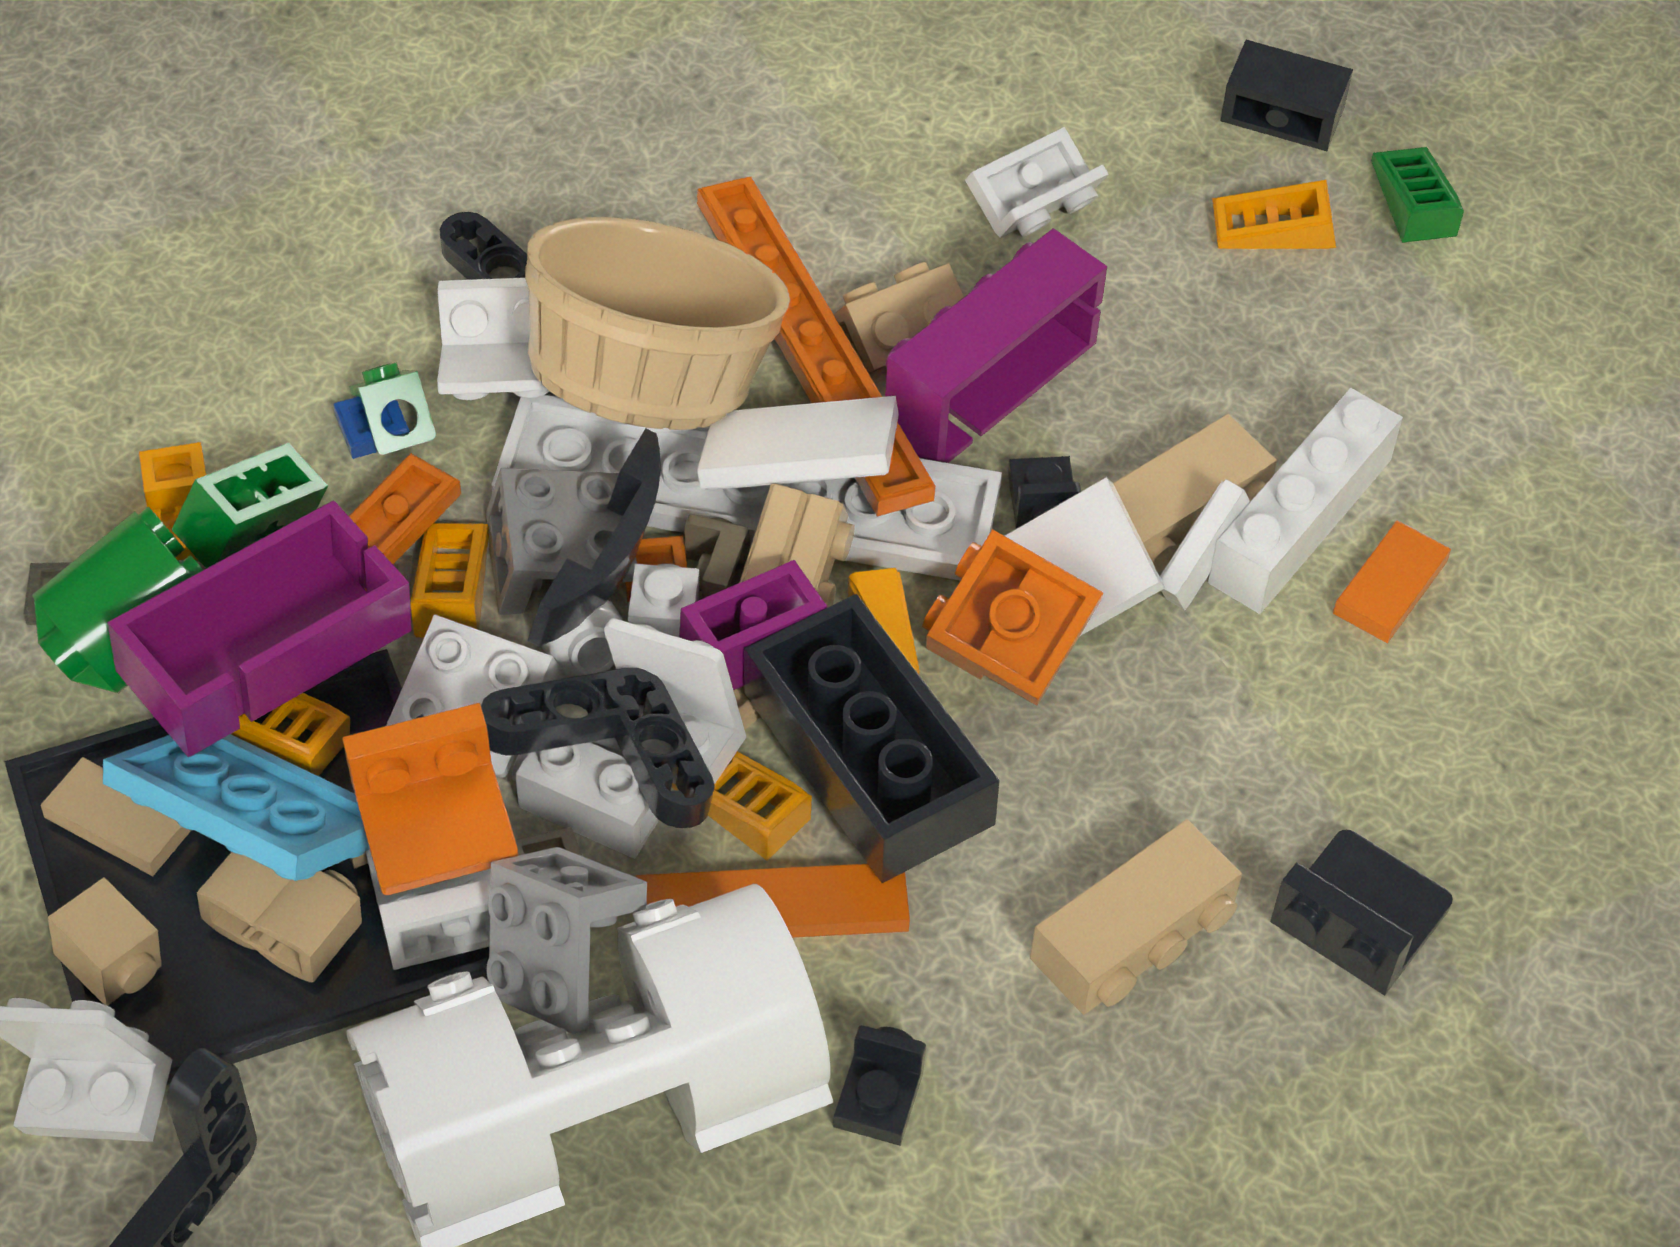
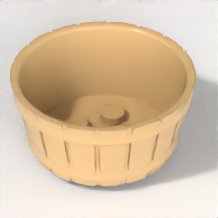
M615 217L576 218L556 222L553 225L539 229L533 234V237L530 238L527 244L528 260L525 280L529 288L530 318L528 355L534 375L539 381H542L544 387L557 397L563 398L565 402L586 412H592L597 416L624 424L655 429L668 428L669 430L697 429V427H709L725 417L726 413L738 410L747 399L750 384L771 341L779 334L783 317L790 303L788 289L776 273H772L773 270L758 259L745 254L744 251L730 244L671 225L666 226L651 221Z

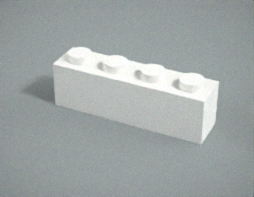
M1350 388L1217 539L1208 583L1258 614H1261L1391 461L1403 417Z

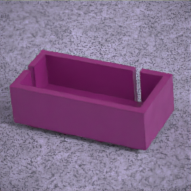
M1052 228L1035 243L1028 242L1016 252L1013 259L995 274L983 276L976 283L972 291L954 306L942 308L934 316L931 323L913 338H905L894 346L886 361L885 397L896 396L899 414L898 424L919 458L949 463L973 444V437L948 419L949 413L979 436H983L1096 344L1101 310L1097 306L1103 301L1108 266Z
M334 500L107 622L116 672L188 758L240 729V715L245 714L252 722L412 631L409 582L375 545L368 549L367 536Z

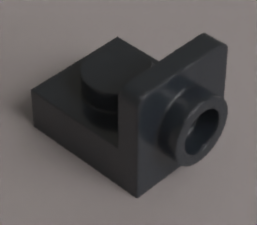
M1070 456L1009 459L1008 479L1016 529L1081 492L1080 483L1073 480Z
M864 1025L859 1026L854 1039L853 1058L835 1110L833 1127L901 1146L923 1076L926 1044L913 1039L905 1031L894 1027H879L875 1029Z

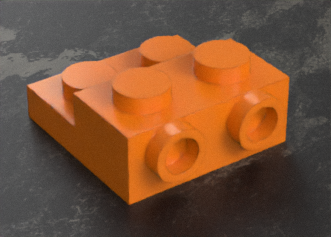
M992 529L982 546L972 542L964 553L955 571V575L960 577L961 581L951 597L947 598L940 594L928 611L922 627L929 631L926 648L981 680L985 675L1037 706L1101 602L1103 592Z

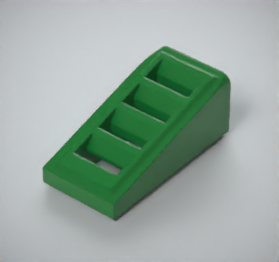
M1427 147L1372 154L1371 162L1402 243L1457 237L1464 209L1457 193ZM1418 164V165H1415V166H1406V167H1397V168L1394 167V166H1401V165ZM1420 176H1422V178H1414V179H1405V180H1402V178H1411V177H1420Z

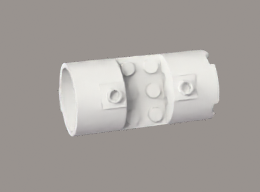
M751 884L690 907L683 904L676 907L673 899H665L646 905L645 910L633 912L635 922L617 928L619 933L618 952L629 1000L621 1002L619 995H609L590 1001L588 1029L586 1031L572 1034L543 1020L535 1021L513 1030L494 986L484 977L472 980L470 972H460L436 980L428 985L430 995L415 1000L414 1006L347 1030L352 1051L357 1050L361 1059L360 1062L354 1063L360 1086L388 1167L392 1171L398 1188H402L406 1199L402 1200L403 1206L419 1247H455L565 1205L559 1187L558 1166L550 1134L661 1092H665L670 1106L680 1122L685 1140L700 1153L834 1103L828 1086L830 1079L829 1050L817 1001L793 938L777 907L763 888L757 884Z

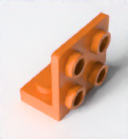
M480 703L342 737L352 786L381 892L384 895H392L491 869V862L519 856L517 844L493 769L487 725Z

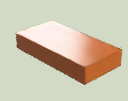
M1397 520L1337 599L1333 614L1388 644L1447 563L1451 549Z

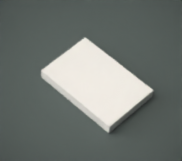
M896 396L743 409L726 413L725 417L709 426L697 468L700 488L716 490L771 485L774 483L786 484L886 475V473H889L899 416Z

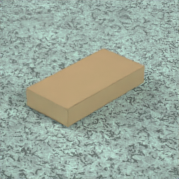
M83 757L41 804L44 818L151 876L155 875L191 831L181 827L176 820L150 807L138 805L130 797L104 785L103 768Z

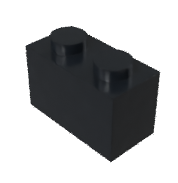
M1246 39L1226 85L1220 121L1327 152L1345 108L1353 69Z

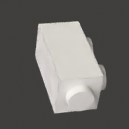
M587 742L518 755L515 761L512 778L516 781L519 808L564 828L572 827L573 832L635 859L659 821L651 812L632 769L627 764L625 758L593 743Z

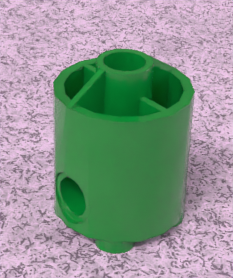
M147 507L139 515L134 511L32 595L35 604L38 643L71 681L119 694L128 685L115 670L107 622L200 573L203 569L191 555L179 563L176 557L185 549L150 507Z

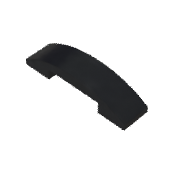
M645 428L619 472L607 509L621 515L622 518L592 569L569 558L566 559L540 602L528 638L529 642L540 647L577 628L594 610L607 602L627 575L636 557L658 493L661 461L657 433Z

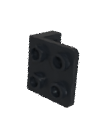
M1342 830L1335 835L1309 869L1296 862L1283 878L1270 922L1385 996L1449 912L1453 898L1447 889L1352 830Z

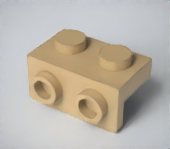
M922 262L894 275L897 283L895 285L878 291L875 282H872L842 296L845 305L833 315L839 325L846 324L862 363L869 374L886 367L888 355L898 342L905 338H913L931 323L934 316L942 308L954 306L964 298L949 263L929 270L927 263Z

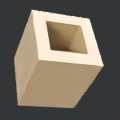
M105 877L48 916L53 954L104 1005L108 1006L124 993L131 994L140 990L153 978L157 969L161 967L158 930Z

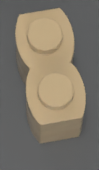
M231 852L197 892L201 919L209 926L235 943L257 950L282 970L308 982H314L362 923L360 897L356 888L346 877L333 870L318 871L311 878L294 881L278 876L274 870L245 855Z

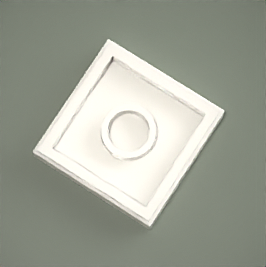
M1107 477L1005 535V537L1103 592L1101 602L1081 635L1165 588L1114 484Z

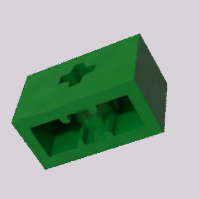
M288 442L195 479L173 525L172 531L207 569L316 510L328 485Z

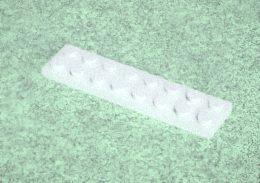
M557 396L520 397L492 482V492L500 468L619 473L646 427L624 424L597 416L595 413L581 410ZM697 427V429L687 430L647 428L657 433L661 461L658 493L647 526L685 533L684 526L688 516L691 514L706 518H723L733 524L749 527V544H752L770 485L716 490L701 489L697 468L709 427ZM919 458L936 486L934 501L878 517L855 478L779 485L797 489L806 494H815L833 499L844 504L848 513L846 523L855 525L853 541L845 561L884 568H896L897 570L961 581V578L955 575V571L964 553L972 542L982 546L991 532L1001 486L1002 472Z

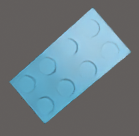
M231 734L189 758L171 736L168 735L103 759L104 785L130 797L138 805L150 807L176 820L183 828L195 830L225 845L233 853L245 855L274 870L282 878L294 881L308 879L318 871L348 858L359 857L370 849L354 793Z

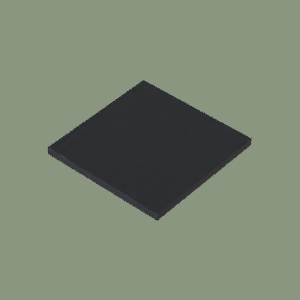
M385 649L368 655L303 693L325 702L350 717V735L385 727L402 687L388 650ZM272 711L254 721L262 724ZM286 716L275 731L283 734L294 720ZM155 717L4 761L47 915L50 916L105 877L158 930L161 967L157 969L153 978L143 988L131 994L124 993L108 1006L114 1009V1018L127 1027L139 1029L149 1035L148 1042L172 1059L166 1085L171 1083L183 1061L199 1048H207L234 1064L414 1006L415 1000L430 995L429 984L449 975L470 972L472 980L484 977L488 981L487 963L490 946L394 970L368 863L354 868L350 858L321 870L322 872L326 870L336 871L354 885L360 897L362 923L314 982H308L282 970L257 950L244 947L228 939L201 919L197 892L230 855L231 851L225 845L195 830H191L155 875L151 876L44 818L41 804L82 757L103 768V759L168 736L169 734ZM306 728L296 740L305 743L313 732ZM343 747L319 777L354 793L345 748ZM61 962L72 1002L86 1000L103 1004Z

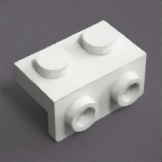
M1063 127L971 172L965 181L993 230L1000 238L1017 229L1022 237L1047 225L1052 220L1049 213L1064 206L1068 214H1071L1093 202L1098 197L1095 189L1109 174L1104 165L1089 170L1067 130Z

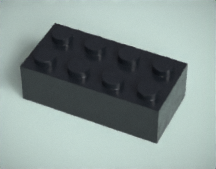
M857 594L744 648L745 695L881 883L904 873L996 824L1000 780Z

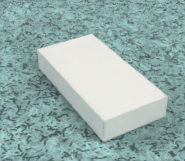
M1227 479L1224 482L1221 481L1160 575L1165 586L1161 592L1166 600L1183 610H1186L1210 574L1217 539L1250 503L1244 489Z

